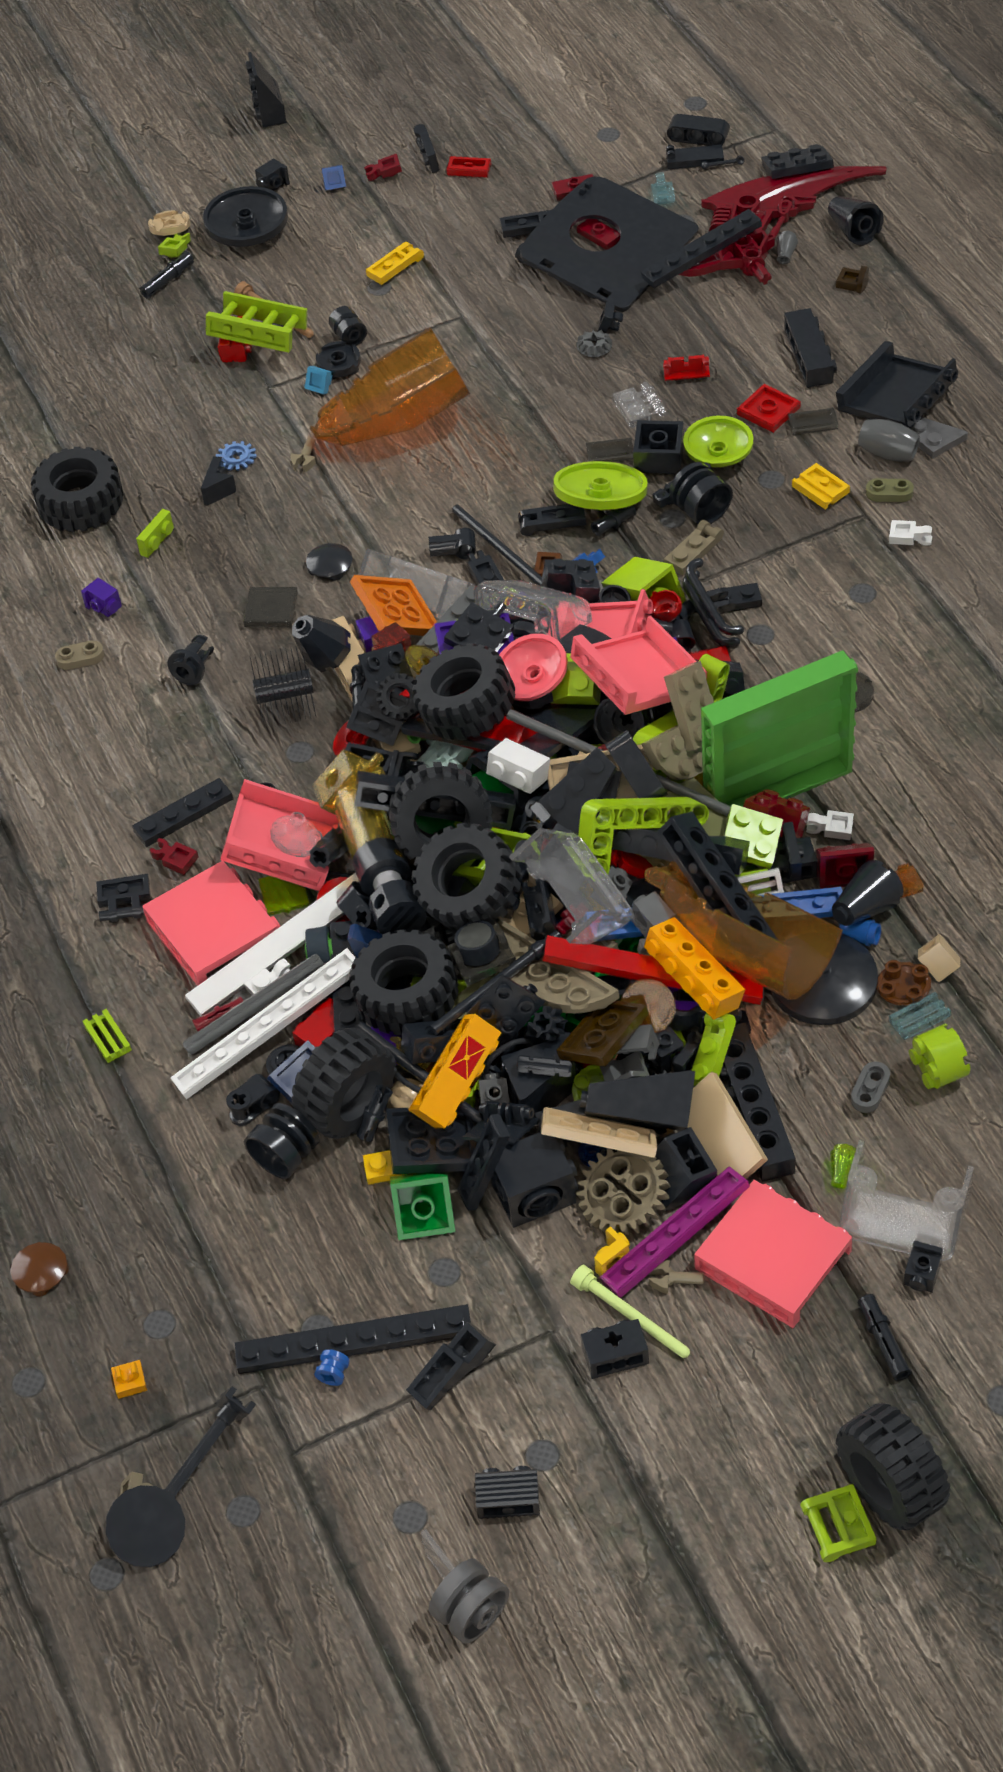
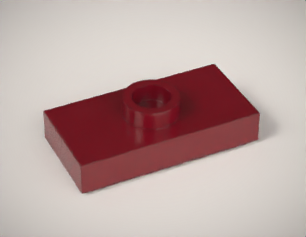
M593 174L551 182L556 200H562L585 179L593 177Z
M587 219L576 227L578 234L606 250L616 245L620 240L618 231L597 219Z

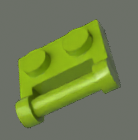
M853 1484L810 1497L801 1502V1509L804 1515H808L820 1544V1555L823 1562H832L842 1555L876 1545V1536ZM827 1507L840 1537V1542L832 1543L819 1512L820 1509Z

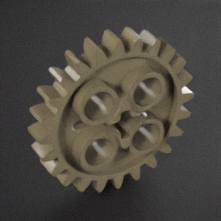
M607 1148V1156L605 1157L597 1153L599 1161L597 1163L589 1161L588 1163L592 1168L591 1171L582 1170L586 1180L578 1181V1185L584 1189L577 1192V1196L580 1200H583L578 1205L585 1211L583 1213L584 1217L587 1220H591L592 1226L594 1228L599 1227L604 1234H606L605 1230L609 1227H612L617 1233L621 1229L626 1237L629 1235L630 1228H633L637 1234L640 1233L639 1225L642 1223L649 1228L650 1223L648 1219L650 1217L656 1220L659 1219L655 1211L657 1209H666L661 1200L669 1199V1195L663 1191L670 1188V1184L667 1180H664L668 1177V1174L662 1169L664 1167L660 1160H656V1157L653 1158L620 1150L614 1153L610 1148ZM627 1167V1170L624 1174L618 1175V1172L622 1168ZM607 1175L611 1176L622 1188L629 1190L642 1203L637 1205L623 1191L618 1190L613 1183L605 1179ZM648 1183L645 1190L638 1191L642 1184ZM609 1189L606 1195L599 1197L601 1191ZM629 1205L626 1212L619 1213L623 1206Z

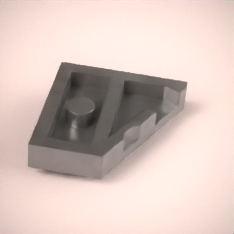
M923 417L910 428L920 435L919 448L932 459L966 441L968 438V432Z

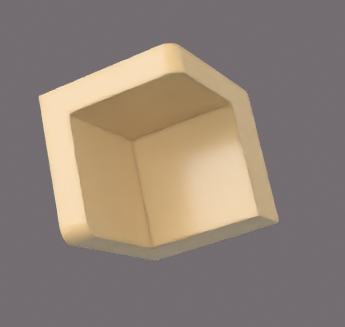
M940 934L918 949L919 961L928 968V971L938 982L960 967V957Z

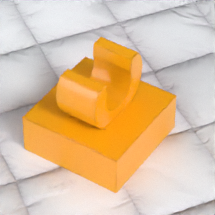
M140 1360L111 1368L118 1399L147 1391Z

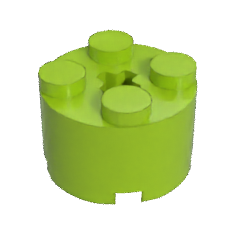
M946 1023L915 1036L912 1041L913 1048L908 1051L913 1064L919 1065L923 1073L922 1080L927 1089L933 1087L938 1089L970 1074V1063L965 1065L963 1057L967 1056L966 1049L957 1032L953 1028L946 1029L948 1026Z

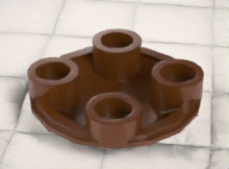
M890 960L885 964V969L880 972L876 988L880 996L887 1002L897 1006H909L919 1003L927 997L931 989V978L928 974V968L923 964L917 965L911 962Z
M38 1242L28 1245L18 1252L12 1261L10 1272L12 1280L18 1288L26 1292H32L33 1295L40 1297L47 1294L48 1290L62 1280L69 1271V1265L66 1255L60 1247L52 1243Z

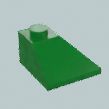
M413 1173L390 1177L398 1240L456 1232L447 1175Z

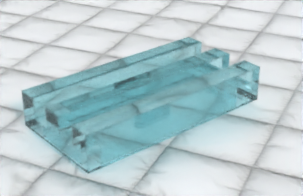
M934 992L919 1002L912 1003L889 1015V1022L900 1036L906 1040L950 1017L951 1010L948 1007L945 1008L943 1000H939L938 994ZM936 1010L939 1011V1012H937V1013H935V1014H933V1015H931V1016H929V1017H927V1018L924 1019V1017L927 1016V1015H929L930 1013H932V1012H934V1011H936ZM913 1022H918L906 1029L903 1028Z

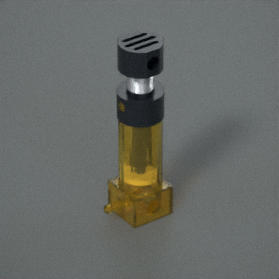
M343 749L312 784L320 808L335 814L353 860L352 864L363 892L370 896L369 907L379 933L383 935L388 932L395 934L397 930H406V932L419 930L426 922L427 913L419 904L418 897L414 894V884L410 882L412 871L404 850L399 849L395 842V837L392 835L387 811L354 806L353 794L357 772L364 771L385 775L383 767L378 766L384 760L383 756L380 753H375L368 761Z

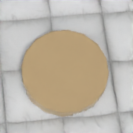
M175 210L158 213L153 216L154 220L149 219L148 221L149 230L155 235H174L190 227L189 215L186 212L178 214V211Z

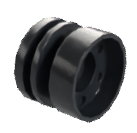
M695 462L684 467L676 475L669 489V498L682 511L686 512L687 516L696 524H699L702 520L712 524L722 517L729 508L733 498V490L722 478L716 476L714 471L710 470L707 465Z
M607 698L596 708L593 718L594 729L604 744L626 730L633 738L640 729L659 719L658 707L655 706L631 713L632 715H625Z
M277 1103L262 1119L263 1124L256 1125L243 1142L249 1155L263 1169L276 1177L288 1179L300 1166L301 1158L307 1157L311 1149L318 1145L320 1138L315 1127L300 1112L289 1105Z

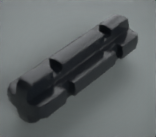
M523 1055L518 1056L516 1064L518 1072L529 1073V1070H533L532 1073L555 1076L556 1073H559V1076L570 1077L573 1068L572 1061L560 1059V1062H557V1059L543 1057L530 1059V1056Z

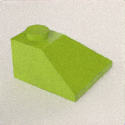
M566 653L568 658L567 670L559 685L551 691L554 700L551 704L600 705L601 689L570 658L571 653Z

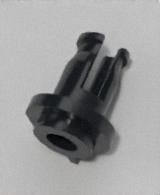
M196 635L185 649L176 650L170 655L167 666L176 680L187 685H195L203 679L205 672L204 664L208 656L214 651L213 646L209 647L208 650L201 649L208 637Z

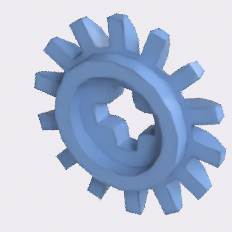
M236 441L232 442L233 444L231 445L225 444L224 449L220 448L218 450L221 454H216V457H222L223 465L228 471H231L234 466H236L237 471L240 469L239 466L248 468L247 464H253L254 460L252 459L257 457L254 454L256 449H250L252 445L249 443L246 446L244 441H241L240 444L236 443ZM237 454L240 456V459L233 458V455Z

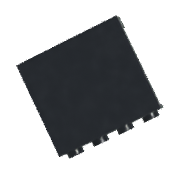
M884 341L836 391L838 411L866 419L890 420L911 428L932 407L935 401L944 394L948 387L957 380L956 359L952 358L945 367L896 355L894 354L893 342Z

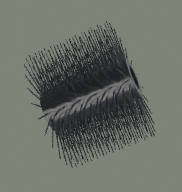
M303 650L304 670L301 669L298 656L299 671H296L293 658L294 672H291L290 669V672L286 673L284 666V674L280 672L279 675L275 674L274 676L265 677L264 672V678H260V674L259 679H255L254 676L252 681L257 704H260V709L262 703H265L266 707V703L270 702L271 706L272 701H275L276 704L277 700L281 702L282 699H285L286 701V698L291 699V697L296 698L298 707L296 696H300L304 711L302 695H306L309 709L307 694H311L315 712L312 693H314L309 668H306Z

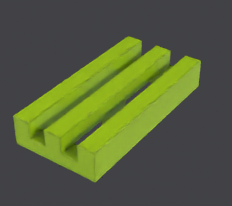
M104 1009L100 1016L97 1014L93 1015V1019L90 1021L88 1019L82 1021L85 1029L107 1063L132 1051L130 1044L107 1009ZM106 1021L123 1048L119 1049L103 1022ZM98 1026L114 1052L112 1054L108 1052L93 1027Z

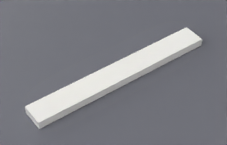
M356 873L187 993L185 997L197 1013L203 1016L213 1011V1007L221 1005L245 987L244 983L264 968L267 970L271 969L279 960L286 958L306 943V929L322 926L329 927L330 923L336 922L343 917L345 913L339 909L336 902L353 881L359 882Z
M346 948L171 1077L172 1081L186 1100L349 980L351 965L355 959L349 949Z

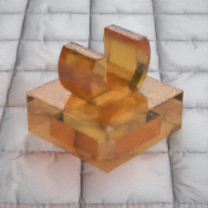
M909 863L899 865L895 872L899 876L904 890L903 896L900 898L923 892L924 884L914 866H909Z

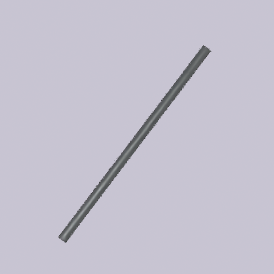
M512 709L507 714L506 719L585 754L591 753L597 748ZM656 774L666 790L682 797H690L704 804L707 808L728 817L730 806Z

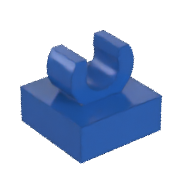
M342 165L321 168L325 190L346 187Z

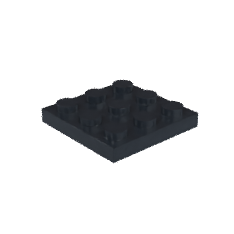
M409 1108L386 1109L393 1174L466 1170L476 1148L475 1140L463 1139V1136L473 1128V1122L458 1109L455 1111L457 1112L455 1120L446 1128L432 1127L410 1112Z

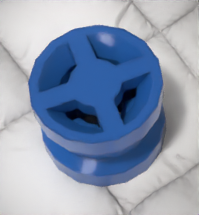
M322 1351L320 1356L321 1365L317 1366L314 1373L315 1377L328 1385H341L345 1378L343 1371L348 1368L350 1363L349 1358L339 1351Z

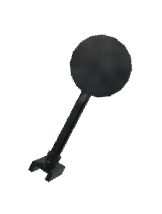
M231 1386L217 1399L215 1404L221 1408L215 1415L217 1419L165 1489L157 1486L140 1485L124 1491L113 1501L106 1515L105 1535L110 1549L120 1560L134 1567H152L166 1562L178 1551L185 1536V1517L181 1505L175 1499L176 1494L226 1426L230 1427L234 1420L239 1422L249 1415L256 1406V1403L253 1401L243 1406V1403L233 1396L237 1390L235 1387Z

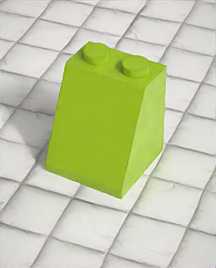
M633 557L601 582L603 588L609 585H619L625 588L630 594V601H638L641 589H645L649 599L653 591L670 590L674 591L681 598V602L686 600L673 564Z

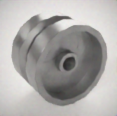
M470 1558L460 1563L443 1579L432 1596L429 1612L442 1625H449L450 1632L459 1641L470 1643L485 1633L496 1621L508 1601L510 1591L497 1577H489L487 1568L478 1560Z

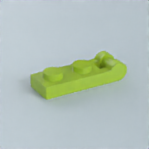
M707 1013L705 1014L704 1023L706 1026L692 1071H695L693 1087L710 1072L720 1076L736 1023L733 1015L725 1014L713 1020Z

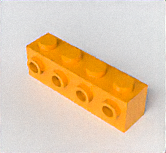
M675 917L649 928L644 948L713 1020L739 1008L745 989Z

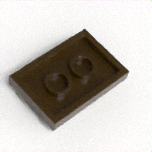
M616 1000L604 1009L590 1011L556 1050L559 1059L605 1067L649 1015L647 1006Z

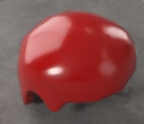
M670 590L652 592L650 599L653 603V611L649 616L672 622L682 610L681 598L674 591Z

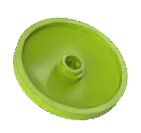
M591 461L573 464L559 470L554 476L553 490L559 499L573 506L595 510H610L628 507L643 500L647 494L648 481L642 472L633 467L614 462Z

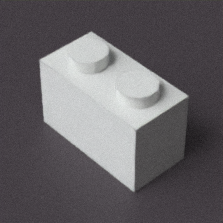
M505 738L489 751L486 774L531 794L548 779L550 758Z

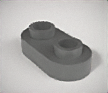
M870 1062L863 1067L851 1094L852 1106L857 1111L870 1113L878 1108L890 1082V1070L885 1064ZM873 1078H878L879 1081H874V1080H872V1079H873Z

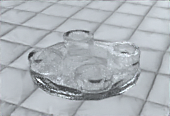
M293 812L291 816L278 818L272 824L270 830L271 839L275 846L282 852L296 857L310 856L309 851L323 837L322 833L306 820L304 814L300 812Z

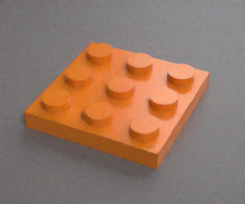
M354 575L350 581L380 633L424 636L437 622L411 579Z

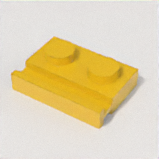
M817 463L799 474V478L792 479L793 488L825 510L829 504L836 503L850 493V485Z

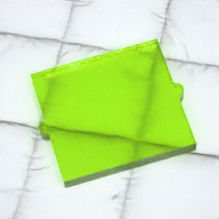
M272 876L258 879L264 905L269 916L283 912L290 913L291 910L309 906L304 886Z

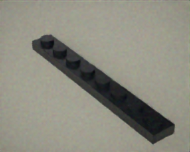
M466 1304L235 1342L238 1374L316 1362L320 1361L321 1353L324 1350H335L346 1356L450 1340L457 1335L466 1322L471 1323L469 1307Z

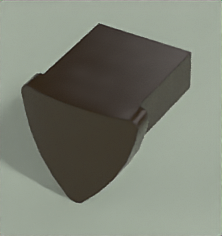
M861 265L860 270L843 267L836 280V288L862 293L869 281V267Z

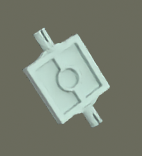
M428 739L426 742L430 747L417 761L424 762L427 768L434 767L433 762H441L442 766H448L450 762L457 764L458 769L461 770L463 768L461 763L468 760V757L471 756L474 750Z

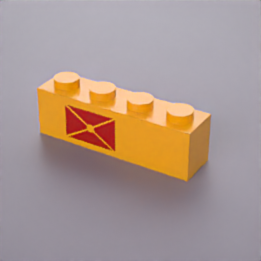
M476 1014L464 1015L408 1110L434 1128H446V1126L451 1125L457 1116L455 1111L460 1102L465 1101L471 1092L469 1087L474 1078H478L485 1068L484 1061L497 1048L499 1044L497 1039L501 1032Z

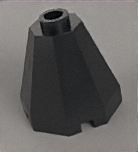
M304 615L299 617L292 626V635L301 655L303 650L305 661L321 673L327 671L325 668L331 667L334 669L339 667L351 651V644L348 643V637L351 639V633L333 620Z

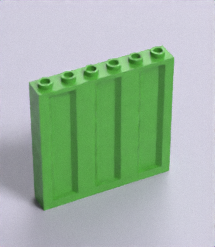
M842 650L702 707L703 787L719 802L730 807L732 804L743 807L745 799L764 790L778 792L779 797L782 798L788 795L794 797L851 773L854 760L853 744L855 743L854 727L856 726L854 716L855 709L857 708L855 692L857 691L856 674L858 673V667L854 659H850Z

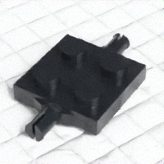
M498 601L495 607L489 611L471 602L444 636V643L453 648L457 645L467 646V644L474 643L478 646L481 644L498 652L514 630V625L499 617L506 609V605L504 603L501 605V601Z

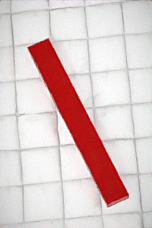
M549 935L546 937L543 962L683 989L653 956ZM729 972L745 989L741 1001L760 1005L763 998V978Z

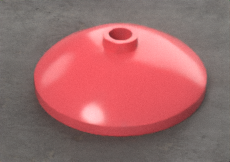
M530 634L520 637L507 645L499 654L515 684L516 695L514 700L531 701L550 693L562 681L568 665L567 654L562 644L552 636L545 634Z

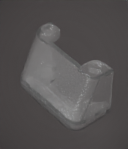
M522 580L483 581L474 588L476 605L491 611L497 602L501 601V605L502 603L506 605L504 613L534 621L535 632L540 633L542 631L545 635L552 636L557 640H560L579 624L586 626L592 622L590 605L587 600L580 596Z

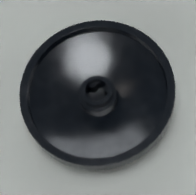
M245 186L225 191L212 199L203 213V222L207 234L221 244L234 247L253 246L266 242L279 234L288 220L287 205L282 196L273 190L257 186Z
M832 931L807 932L785 942L780 987L775 991L770 988L769 990L775 1003L789 1016L809 1024L833 1025L853 1019L871 1004L877 991L878 970L873 956L860 942L847 935Z

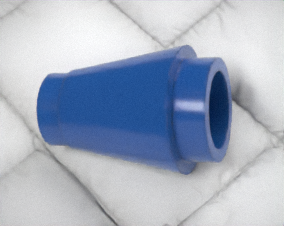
M862 920L850 926L840 924L839 933L847 935L866 946L877 945L881 937V924L875 923V920Z

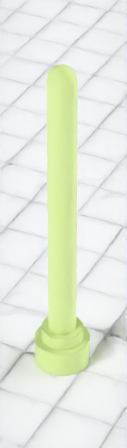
M581 1265L575 1271L570 1284L578 1290L591 1291L629 1320L639 1319L641 1328L680 1357L687 1358L690 1355V1349L597 1282V1277L594 1276V1271Z

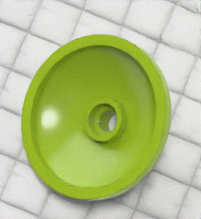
M710 416L696 421L686 430L683 445L686 454L695 462H707L711 467L716 468L727 467L742 461L749 455L753 448V434L744 422L736 418Z

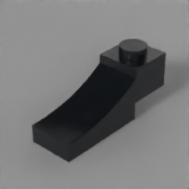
M466 1322L449 1345L442 1344L406 1391L425 1409L431 1411L439 1400L474 1367H479L496 1344L478 1327Z

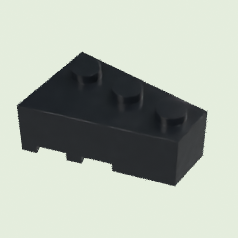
M597 747L538 802L560 825L578 835L582 806L588 800L601 799L618 768Z

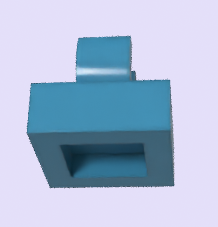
M309 366L307 368L304 389L327 394L332 381L331 371Z

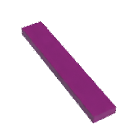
M730 1166L727 1167L599 1277L601 1282L619 1298L623 1297L750 1187L748 1181Z

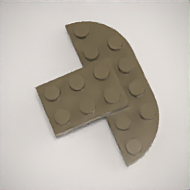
M701 661L691 663L664 676L678 725L641 743L645 755L654 769L661 770L667 775L666 778L670 780L689 779L703 772L701 708L714 703V700L710 694Z
M503 920L498 921L494 925L495 932L499 931L501 936L497 937L500 944L499 954L493 961L488 963L490 970L495 976L528 951V947L536 942V940ZM580 921L575 926H572L564 935L560 934L564 939L618 949V943L613 940L589 942L585 924ZM543 957L540 960L532 961L510 978L522 987L533 984L538 990L536 995L545 1000L542 1006L562 1009V1013H584L597 1009L601 1010L619 999L618 990L591 974L593 971L543 962Z

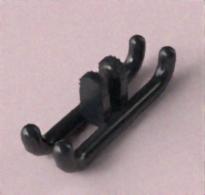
M696 558L686 566V575L682 581L683 589L714 641L728 648L736 647L740 644V639L738 637L727 638L721 632L725 635L737 636L743 634L744 627L741 625L729 626L720 615L731 611L736 606V603L731 598L719 601L728 596L729 591L726 587L708 592L705 590L699 580L700 572L696 570L703 566L704 561L701 558Z

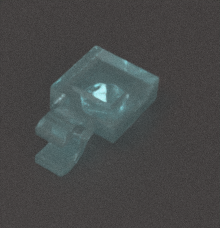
M664 172L655 173L656 184H651L653 202L656 204L675 202L672 182L665 181Z

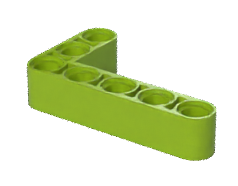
M704 654L699 661H701L702 667L707 671L706 681L714 702H717L723 698L730 665L713 656ZM674 711L640 729L633 737L636 745H641V743L678 725Z
M690 797L588 800L581 809L578 834L580 839L577 844L575 864L589 872L588 879L594 882L603 881L608 876L610 870L614 829L661 828L672 816L688 813L692 810L700 824L703 825L708 820L709 810L707 806Z

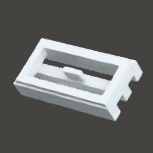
M778 868L737 877L740 883L775 876V880L744 886L743 888L746 892L777 886V890L757 895L784 893Z

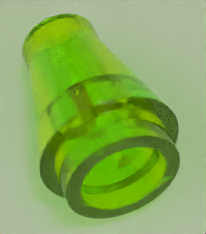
M836 1144L833 1150L830 1151L831 1186L839 1189H846L848 1187V1182L858 1160L855 1147L848 1144Z

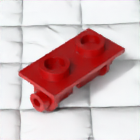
M704 354L688 356V362H684V357H668V360H663L665 381L710 377L709 356L704 357Z

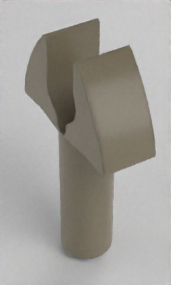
M307 438L301 454L291 453L292 467L295 472L298 465L302 463L303 473L315 466V456H310L316 442L314 438Z
M670 1260L663 1261L649 1273L650 1275L664 1276L661 1279L649 1278V1285L664 1294H668V1287L674 1283L704 1284L705 1274L702 1272H679L670 1268Z

